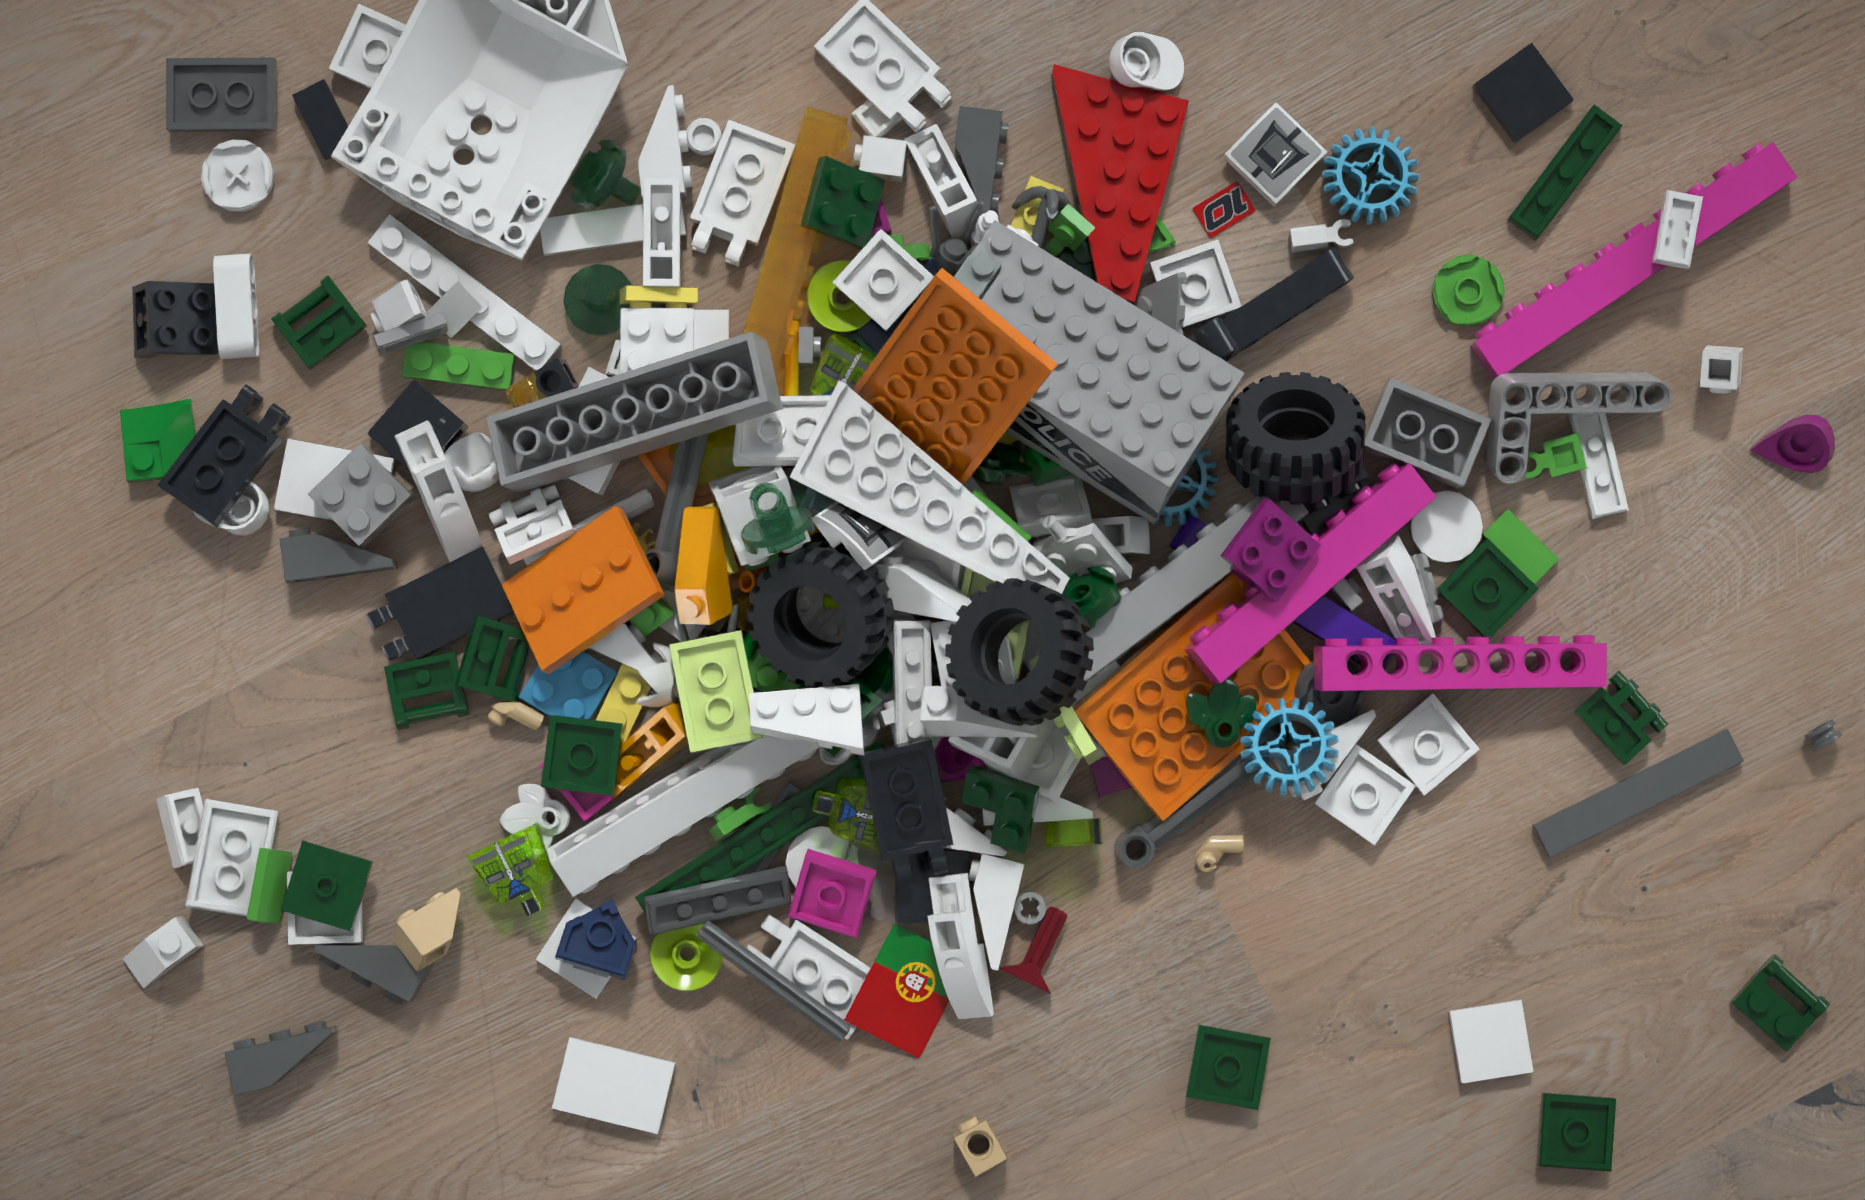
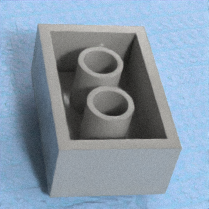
M1389 378L1384 384L1366 428L1364 451L1397 465L1410 463L1417 473L1459 490L1466 483L1491 419Z

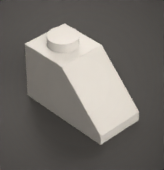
M407 279L372 301L376 311L370 313L379 333L428 317L416 288Z
M183 916L174 917L145 938L123 958V961L141 986L146 988L204 945Z

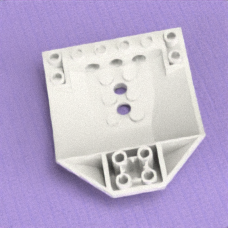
M419 0L384 67L331 157L396 202L451 232L523 260L593 137L628 66L609 0ZM477 117H486L491 121L492 128L487 134L478 135L471 129L472 121ZM460 149H469L473 152L474 159L467 165H460L454 160L455 153Z

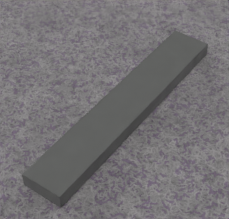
M1725 729L1532 826L1547 856L1552 857L1744 762L1729 730Z

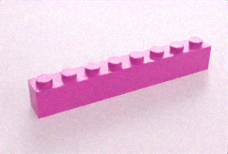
M1393 463L1386 467L1378 475L1380 479L1378 483L1371 489L1369 486H1366L1358 491L1351 498L1353 504L1345 511L1339 509L1324 521L1327 526L1318 534L1315 532L1310 533L1321 546L1278 602L1271 601L1261 591L1248 586L1243 591L1246 596L1237 604L1231 602L1224 606L1216 614L1219 619L1209 628L1207 625L1202 626L1189 637L1191 643L1184 650L1210 683H1222L1436 498L1435 494L1410 463L1399 465Z

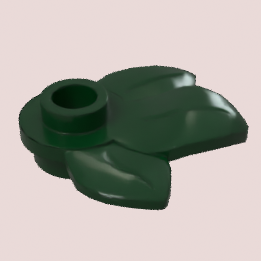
M997 443L973 474L987 482H1000L1005 474L1026 476L1032 473L1033 468L1018 461L1020 451L1015 447L1005 443Z
M1228 677L1222 683H1214L1208 697L1198 693H1188L1186 708L1191 723L1204 729L1208 742L1216 747L1225 748L1234 744L1240 735V729L1246 723H1251L1253 720V713L1256 711V698L1253 695L1240 697V691L1236 683ZM1222 723L1228 725V732L1224 736H1221L1218 732L1219 726Z

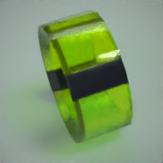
M1101 818L1044 822L1045 847L1103 844Z

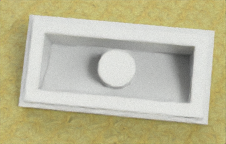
M199 788L157 798V805L173 868L193 864L203 813Z

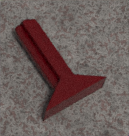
M1050 906L1022 963L999 967V969L1051 994L1040 973L1068 918L1067 914Z

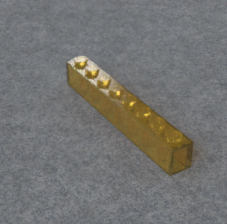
M806 107L743 332L745 334L752 331L767 340L779 391L786 371L779 368L782 355L790 356L795 335L788 334L792 320L800 321L805 301L798 299L802 286L809 288L814 270L813 266L808 265L811 252L819 253L823 234L800 226L817 161L822 156L837 160L839 150L847 152L852 134L851 130L846 129L848 118Z

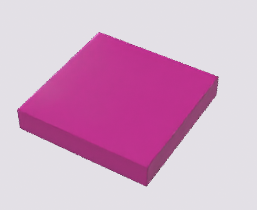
M807 849L788 917L857 939L877 870Z

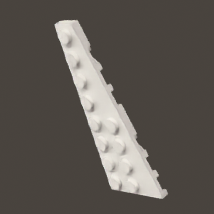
M838 381L790 475L791 479L994 582L1004 583L1008 578H1018L1023 581L1030 580L1062 594L1070 579L1065 573L1021 537L1012 527L968 491L959 481L915 445L846 383Z

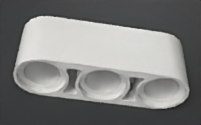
M251 253L214 256L216 324L220 358L258 357L259 332L253 256Z

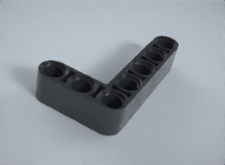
M1334 247L1225 318L1221 319L1218 316L1196 330L1191 335L1190 340L1224 361H1228L1329 296L1355 277Z

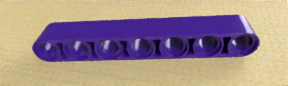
M1188 515L1186 523L1181 525L1171 541L1170 547L1176 550L1185 544L1187 548H1190L1199 541L1195 535L1205 528L1207 524L1192 515ZM1324 596L1320 597L1292 622L1324 643L1325 639L1341 638L1347 639V645H1361V638H1383V645H1396L1394 639ZM1353 654L1349 657L1361 665L1358 655ZM1388 654L1383 660L1384 671L1394 657L1392 654Z

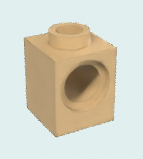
M976 1116L957 1126L959 1133L954 1135V1140L975 1177L1007 1159V1155L986 1118L978 1121ZM975 1134H982L989 1140V1147L983 1153H974L968 1147L969 1139Z

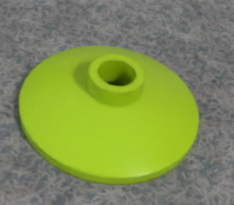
M847 260L830 262L821 267L812 277L807 290V302L811 314L819 324L835 332L855 331L871 320L853 301L849 300L846 304H839L836 301V295L842 291L832 282L851 262Z
M704 923L656 934L651 945V963L656 975L669 987L682 991L696 990L710 983L718 974L723 957L697 937L698 931ZM684 947H691L694 950L695 955L692 960L686 961L681 957V951Z

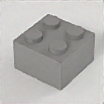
M361 443L308 493L338 526L362 548H366L416 499Z

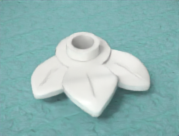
M520 785L518 787V795L521 803L507 808L500 818V823L511 834L521 837L525 836L526 842L520 845V849L524 848L526 856H535L544 853L546 849L551 847L554 836L566 830L570 822V813L563 802L551 799L545 788L540 785ZM549 811L555 815L553 824H550L546 819Z

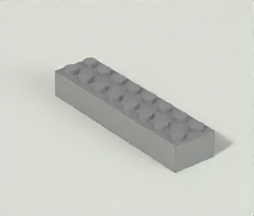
M751 331L486 418L500 484L505 488L520 493L782 410L783 407L768 342Z

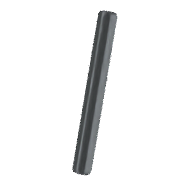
M710 921L704 923L700 928L697 937L703 943L836 1041L840 1042L846 1037L850 1031V1025Z

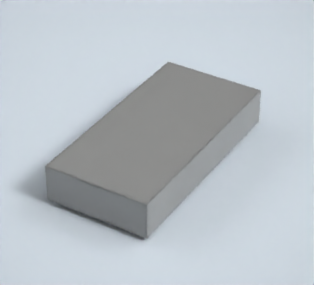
M442 311L376 334L374 339L379 354L385 355L446 334L448 327Z

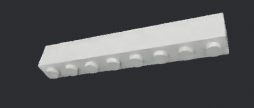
M762 735V739L713 748L546 849L550 863L573 897L579 893L589 892L598 885L600 880L610 874H618L624 871L630 865V862L638 857L655 852L661 846V843L673 836L685 834L694 823L704 817L708 818L718 814L727 803L736 798L746 797L754 790L755 786L767 779L772 780L779 777L785 771V768L793 763L810 758L820 746L816 742L802 739L790 741Z

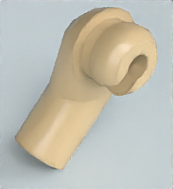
M508 701L493 703L491 706L493 709L488 714V720L498 726H504L508 717L534 731L540 727L544 718L543 714L520 702Z
M1213 835L1208 837L1196 851L1195 863L1199 870L1206 873L1213 871L1224 853H1243V835Z

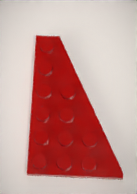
M1054 64L1051 76L1056 90L1057 104L1062 118L1063 132L1068 155L1071 160L1081 215L1095 227L1087 237L1090 258L1096 277L1095 281L1134 305L1189 101L1140 87H1126L1115 80Z

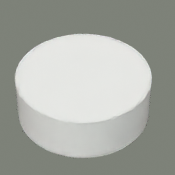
M708 118L696 119L686 130L688 147L694 153L706 156L716 152L722 134L719 126L713 120Z

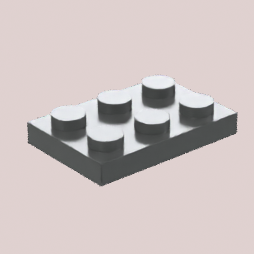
M274 57L166 58V130L168 132L276 131L277 60Z

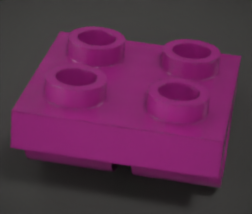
M1263 498L1220 556L1231 565L1230 570L1241 581L1261 591L1271 601L1278 602L1321 544L1274 502Z

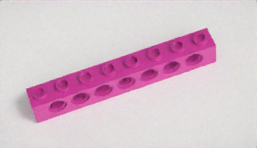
M1593 635L1573 636L1572 643H1560V636H1538V643H1524V636H1503L1502 643L1489 644V637H1467V644H1454V637H1432V644H1418V638H1396V645H1383V638H1361V645H1347V639L1334 638L1325 639V646H1314V690L1320 691L1607 687V643L1595 642V636ZM1497 652L1502 657V666L1498 671L1493 672L1490 668L1489 660ZM1533 652L1537 657V666L1529 672L1525 667V658L1529 653ZM1565 652H1569L1572 656V665L1568 670L1564 671L1560 665V658ZM1427 653L1431 657L1432 665L1429 671L1422 673L1418 667V661L1423 654ZM1463 653L1467 658V666L1459 673L1454 667V659L1458 654ZM1353 654L1358 655L1361 660V667L1355 674H1351L1347 669V661ZM1388 654H1392L1396 659V668L1393 672L1387 674L1382 664L1384 658Z

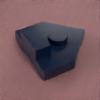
M612 899L599 905L596 909L566 922L555 955L556 960L572 964L573 968L606 978L612 976L622 980L626 979L636 943Z

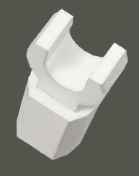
M1339 220L1332 227L1320 224L1289 229L1291 252L1328 248V244H1334L1339 248L1351 246L1353 239L1343 240L1338 236L1340 228H1346L1351 225L1350 220Z

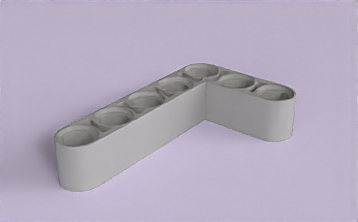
M1651 373L1501 374L1494 379L1490 388L1488 418L1491 421L1486 435L1485 465L1503 483H1517L1524 477L1527 470L1531 414L1655 413L1662 411L1668 406L1671 400V390L1667 384ZM1517 386L1516 395L1512 399L1506 400L1505 397L1508 390ZM1552 386L1549 397L1541 400L1542 391ZM1586 386L1584 396L1575 400L1578 389ZM1621 386L1619 395L1614 399H1610L1611 391L1615 387ZM1655 386L1653 395L1645 399L1644 396L1647 389ZM1514 422L1513 430L1509 434L1503 435L1504 427L1508 423ZM1511 457V464L1506 469L1500 470L1502 461Z

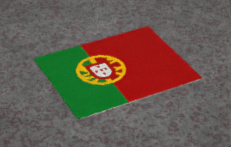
M894 923L844 1021L920 1058L949 1002L939 973L932 942Z

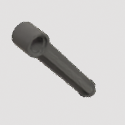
M709 433L678 442L655 548L645 552L661 588L675 592L684 508L693 506Z
M1280 723L1274 728L1271 726L1263 734L1259 747L1268 745V742L1274 741L1280 736ZM1287 731L1286 741H1284V747L1280 746L1279 748L1286 749L1288 751L1289 749L1287 747V744L1292 740H1289V734ZM1240 753L1166 820L1161 821L1154 815L1141 826L1138 825L1133 830L1122 832L1116 838L1114 844L1117 858L1132 868H1142L1148 865L1153 859L1154 854L1158 851V848L1259 771L1246 772L1245 766L1253 761V759H1241ZM1269 757L1262 758L1266 764L1273 760L1269 759ZM1133 839H1139L1143 844L1142 853L1136 858H1129L1126 854L1127 844Z

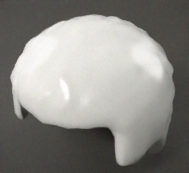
M476 432L459 439L444 452L460 488L464 491H482L491 487L499 479L491 439L481 432Z

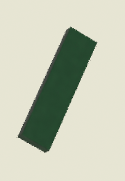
M1594 104L1507 220L1536 241L1623 125Z

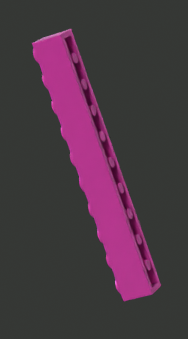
M1774 142L1765 148L1758 143L1742 154L1744 162L1733 168L1731 163H1728L1712 174L1715 181L1704 188L1701 183H1698L1685 192L1686 194L1703 197L1694 247L1798 178ZM1662 208L1653 214L1656 221L1647 227H1644L1640 222L1624 233L1623 236L1626 238V241L1616 248L1611 242L1593 255L1597 260L1586 268L1581 262L1564 274L1567 280L1558 287H1555L1552 282L1534 294L1537 301L1528 307H1525L1523 302H1521L1504 314L1508 319L1498 327L1491 322L1475 333L1478 340L1470 347L1493 380L1501 374L1510 372L1667 266L1652 263Z

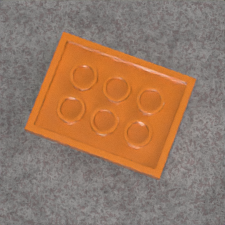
M617 505L501 584L541 671L548 675L665 595L624 510Z

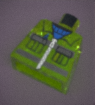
M835 332L826 343L810 390L818 396L832 395L839 380L853 389L876 356Z
M841 778L836 794L823 791L816 792L813 801V812L830 815L828 828L834 835L879 853L864 779Z
M538 823L467 856L468 861L498 904L501 905L517 897L526 916L546 907L537 888L553 880V872Z

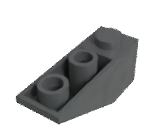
M960 106L955 149L968 184L978 204L980 201L986 203L982 214L989 210L997 213L999 193L992 192L994 178L1001 179L1004 162L1003 157H997L999 143L1006 144L1009 122H1002L1003 111Z
M321 944L316 945L313 950L321 954L319 961L336 970L340 966L353 972L351 975L352 979L367 987L374 983L384 988L383 995L401 1005L404 1000L408 1002L415 1000L435 963L433 962L417 972L397 945Z
M321 1021L305 1025V1033L291 1036L290 1029L268 1034L270 1041L256 1044L255 1038L234 1042V1050L224 1052L234 1095L276 1085L338 1031L337 1025L327 1027L326 1022Z

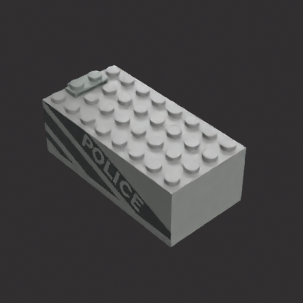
M994 220L954 278L1058 363L1057 367L1011 424L1006 433L1030 448L1035 449L1043 456L1059 464L1064 469L1154 524L1226 414L1244 376V372Z

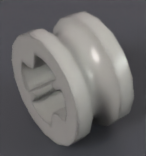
M1030 891L1024 892L1017 897L1014 905V914L1022 923L1036 924L1044 917L1046 903L1039 894ZM1025 898H1029L1030 902L1032 898L1038 900L1039 904L1036 909L1039 914L1034 918H1031L1030 914H1028V918L1022 916L1020 913L1023 910L1022 900Z

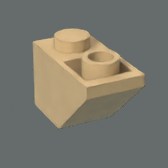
M457 888L446 894L443 892L435 894L427 901L426 906L417 911L410 909L403 913L396 921L397 924L392 940L417 972L447 955L453 937L460 892Z

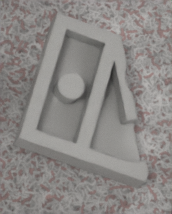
M1186 273L1173 274L1139 289L1134 302V306L1183 336L1182 323L1185 320V305H1180L1181 284H1186Z

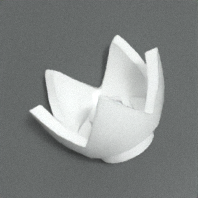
M654 642L653 648L661 655L664 662L639 669L640 675L654 690L649 692V696L638 698L636 704L647 707H663L676 703L679 700V693L670 648Z

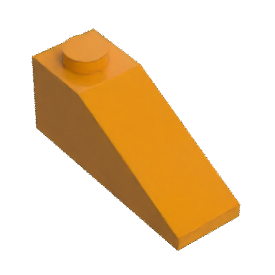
M718 507L684 508L675 580L679 624L711 625L732 612V600Z
M680 701L663 707L621 744L613 798L621 795L688 744Z

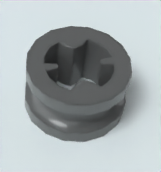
M1833 719L1815 727L1804 735L1806 740H1812L1813 746L1811 748L1813 751L1829 745L1842 736L1840 731L1834 730L1833 725L1835 722Z

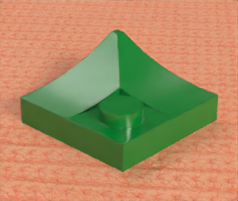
M191 399L120 410L126 481L128 483L161 480L196 435Z

